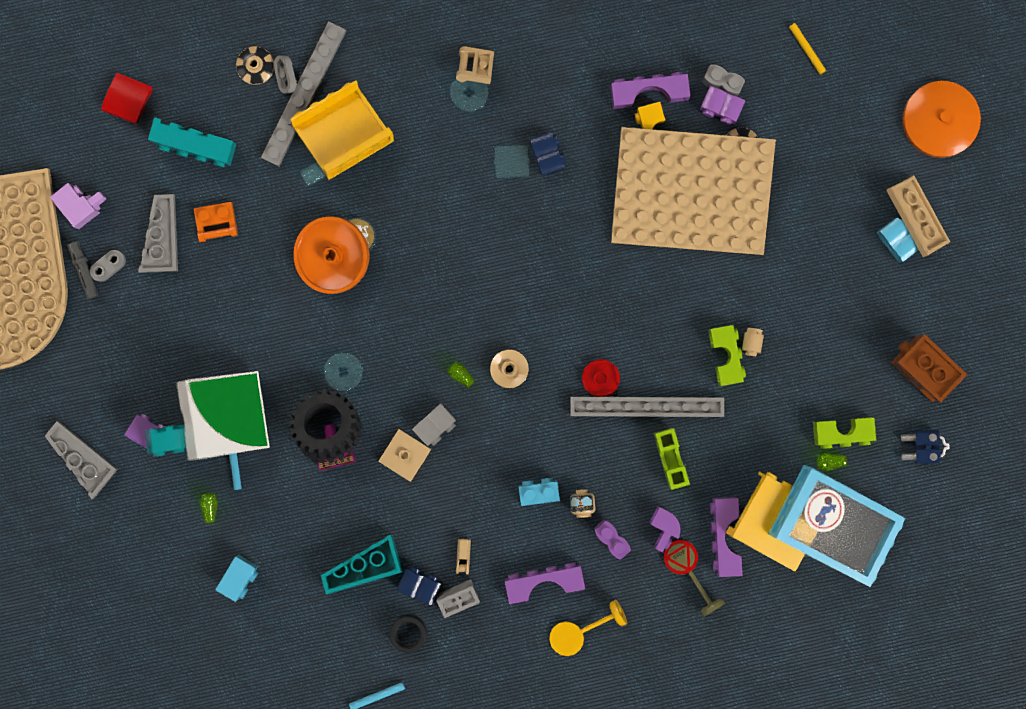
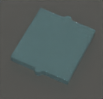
M528 145L494 147L495 160L493 164L496 169V178L529 177L530 159H528Z

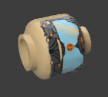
M587 489L576 490V494L570 496L571 513L576 515V518L591 517V513L595 512L594 495L588 493Z

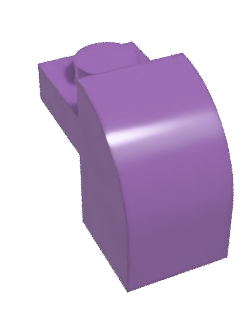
M657 506L649 523L662 530L654 548L663 552L664 549L667 550L672 542V539H670L671 535L679 538L680 524L672 513Z

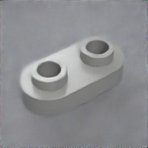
M279 55L274 60L278 87L282 93H293L297 82L291 59L286 55Z
M118 250L109 251L91 266V277L100 282L108 280L125 265V255ZM114 256L117 257V261L115 263L112 262V257ZM99 268L102 269V274L100 275L97 274Z

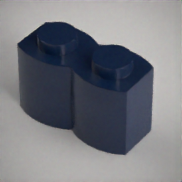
M551 131L530 138L529 141L541 176L564 169L563 164H566L563 153L559 154L557 146H560L557 135H553Z
M411 566L410 569H405L396 591L433 605L441 582L438 581L439 577L432 574L425 576L421 574L420 569Z

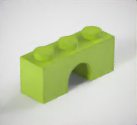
M733 325L709 329L711 349L720 347L728 353L727 363L723 366L715 367L718 386L744 382L743 378L746 377L744 366L740 364L742 351L740 347L737 348L736 340H739L737 329H734Z
M872 417L851 419V429L844 435L838 432L836 421L813 422L815 445H820L821 449L832 448V444H840V447H850L851 443L859 442V446L871 445L870 441H876L875 419Z
M674 428L653 433L669 489L673 490L690 485L685 466L680 457L679 444Z

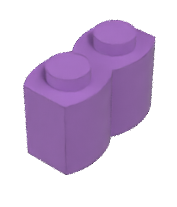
M710 86L700 110L707 117L713 118L715 116L720 118V122L723 124L731 125V123H736L745 100Z
M604 519L594 528L597 537L607 544L608 549L616 558L621 560L631 551L627 541L618 535L615 527L609 521Z

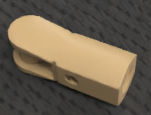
M458 539L456 574H459V572L469 574L470 539ZM460 559H467V565L459 564Z

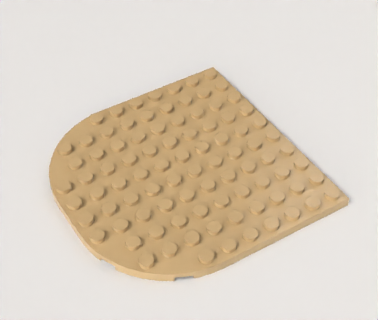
M48 168L0 176V370L22 364L40 353L54 338L66 312L68 297L67 279L56 206L50 198L54 193L51 173Z

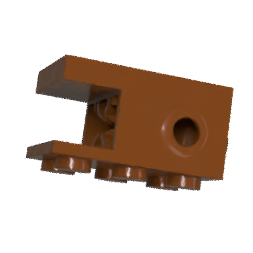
M925 334L916 335L910 343L906 340L903 341L898 347L901 352L891 362L932 403L935 400L941 403L967 375Z

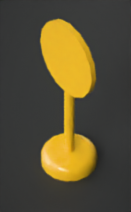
M617 600L610 602L609 606L612 614L582 629L572 622L558 623L550 633L551 647L560 655H574L583 646L584 632L613 618L618 625H626L627 619Z

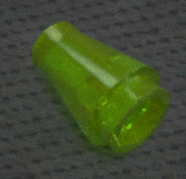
M457 360L446 371L450 378L467 388L475 381L462 362L459 363Z
M822 453L817 456V467L820 471L827 472L847 466V457L845 455Z
M203 494L199 503L204 523L215 522L218 499L216 494Z

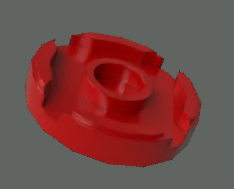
M597 359L590 362L584 368L582 383L589 394L596 397H606L617 389L620 383V374L612 362L605 359Z

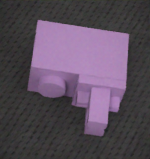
M67 183L50 198L74 228L80 229L100 213L99 210L101 208L99 205L106 198L101 192H97L93 196L90 194L86 197L81 196L84 193L77 185L73 186Z

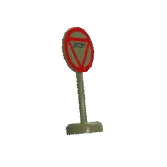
M685 540L672 542L664 552L665 565L675 574H689L708 604L700 611L702 617H705L723 606L725 601L722 598H718L712 602L692 570L698 562L696 548Z

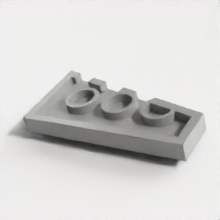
M154 195L149 218L150 223L146 232V242L142 251V261L138 272L178 271L175 195Z
M56 421L45 435L58 455L66 462L70 471L72 470L78 478L81 486L86 489L91 499L98 495L118 470V468L60 421Z

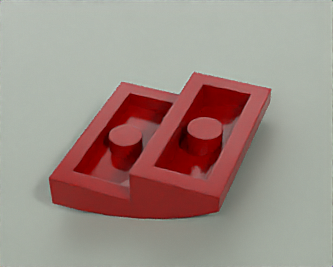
M116 73L105 96L101 111L137 125L145 111V104L153 88Z

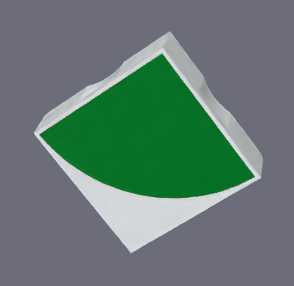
M258 371L177 382L180 408L185 423L184 435L188 460L270 447Z

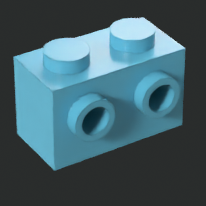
M553 478L541 479L540 483H534L533 480L524 481L522 485H519L521 506L560 501L557 480L553 481Z
M241 555L235 556L217 586L216 591L234 602L239 600V598L243 599L248 592L246 588L248 583H253L258 575L256 571L258 566Z

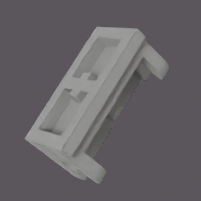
M471 579L436 595L437 603L444 618L480 603Z

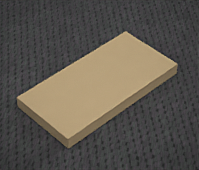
M914 175L886 190L922 257L928 256L950 243L948 236Z

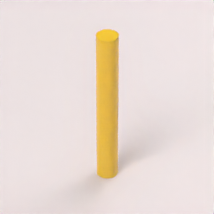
M796 23L792 24L789 29L821 75L826 69Z

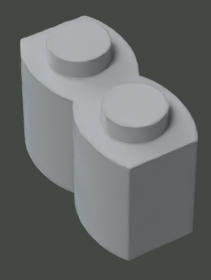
M710 65L702 80V83L708 88L713 86L735 96L739 95L745 82L744 78L740 75L727 73L724 68L718 65Z
M441 403L412 430L427 446L430 444L434 446L442 439L440 435L444 431L449 433L456 426L454 424L456 419Z

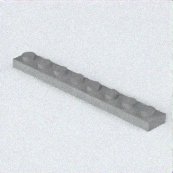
M328 21L296 89L261 156L262 159L278 167L280 166L296 134L290 118L297 112L309 108L346 33L345 29Z
M570 397V416L724 417V398Z

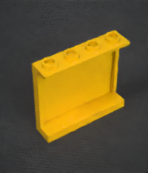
M356 80L345 84L342 89L336 92L329 93L325 99L312 103L309 108L297 112L290 118L292 127L328 180L394 142L392 131L389 127H385L358 88Z
M759 472L758 475L762 476L759 484L735 527L729 526L726 533L791 570L796 571L805 553L769 535L793 486L785 481L779 483L776 481L778 477L769 472L766 475ZM804 507L790 537L810 546L817 530H814L807 523Z

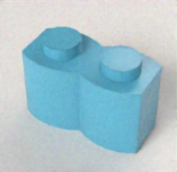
M895 218L876 232L899 263L905 261L919 250L902 219Z

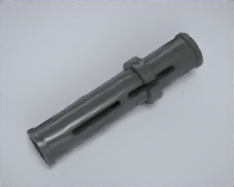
M79 241L68 244L67 247L73 260L72 265L77 270L87 300L99 296L90 275L87 257H84Z

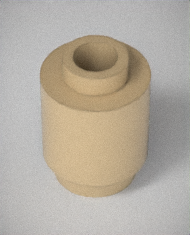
M747 328V332L744 333L742 351H745V355L756 357L757 353H761L764 337L762 335L763 330Z

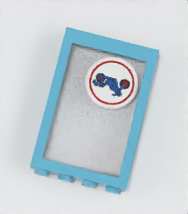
M803 465L769 535L871 587L877 578L880 567L886 560L888 551L894 545L898 532L903 527L905 518L817 470Z

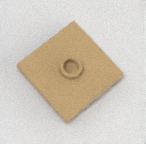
M398 429L378 462L411 482L431 449Z

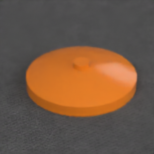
M935 81L922 86L911 95L903 112V128L909 142L918 151L931 157L945 158L962 152L972 144L980 128L981 115L975 98L963 86L950 81Z
M322 217L310 222L298 235L294 246V263L301 279L312 289L326 294L341 293L356 286L364 277L369 264V247L363 233L352 222L340 217Z

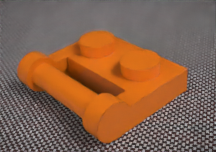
M232 202L194 208L199 242H206V239L228 235L232 237L238 236ZM229 223L230 225L229 228L207 232L204 227Z

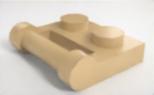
M461 47L459 50L460 65L456 79L459 82L468 80L490 84L494 51ZM469 57L474 58L472 71H467Z

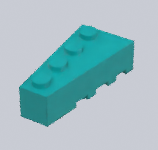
M155 117L148 138L150 142L158 146L160 151L169 153V150L176 151V155L186 158L188 155L195 156V160L205 163L206 160L213 161V165L223 168L225 165L231 166L236 148L234 141L211 134L203 135V132L192 128L187 131L184 127L172 122L170 125H166L161 119Z
M185 424L145 430L147 454H153V457L165 455V451L172 450L173 454L185 452Z
M390 534L383 540L322 574L321 578L325 593L332 594L403 573L393 535Z

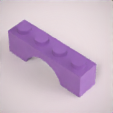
M675 72L671 76L666 77L663 74H657L649 79H645L643 76L635 77L632 81L617 79L610 86L613 109L632 107L635 98L646 90L661 92L668 99L669 103L688 101L690 98L688 74H682V72Z
M713 498V503H710V514H713L714 522H711V533L715 536V541H712V552L716 554V561H713V571L719 577L742 576V558L739 554L733 553L725 541L727 527L732 521L739 518L738 498Z
M576 562L564 564L565 567L557 569V566L547 567L546 571L543 572L531 570L527 571V575L520 576L519 573L508 575V579H505L509 604L528 601L532 589L537 584L545 581L559 584L566 593L584 590L585 585L580 564L576 565Z

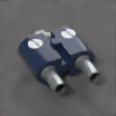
M915 430L914 434L901 435V441L915 442V453L902 454V460H915L916 464L940 463L941 457L949 449V444L945 442L944 437L940 436L939 430ZM940 439H942L943 444L947 446L943 449V453L941 455Z

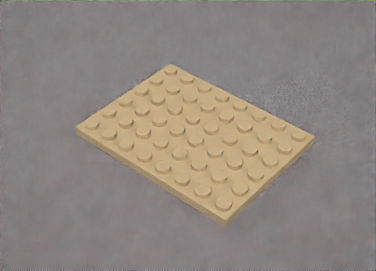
M621 127L611 243L764 255L776 140Z

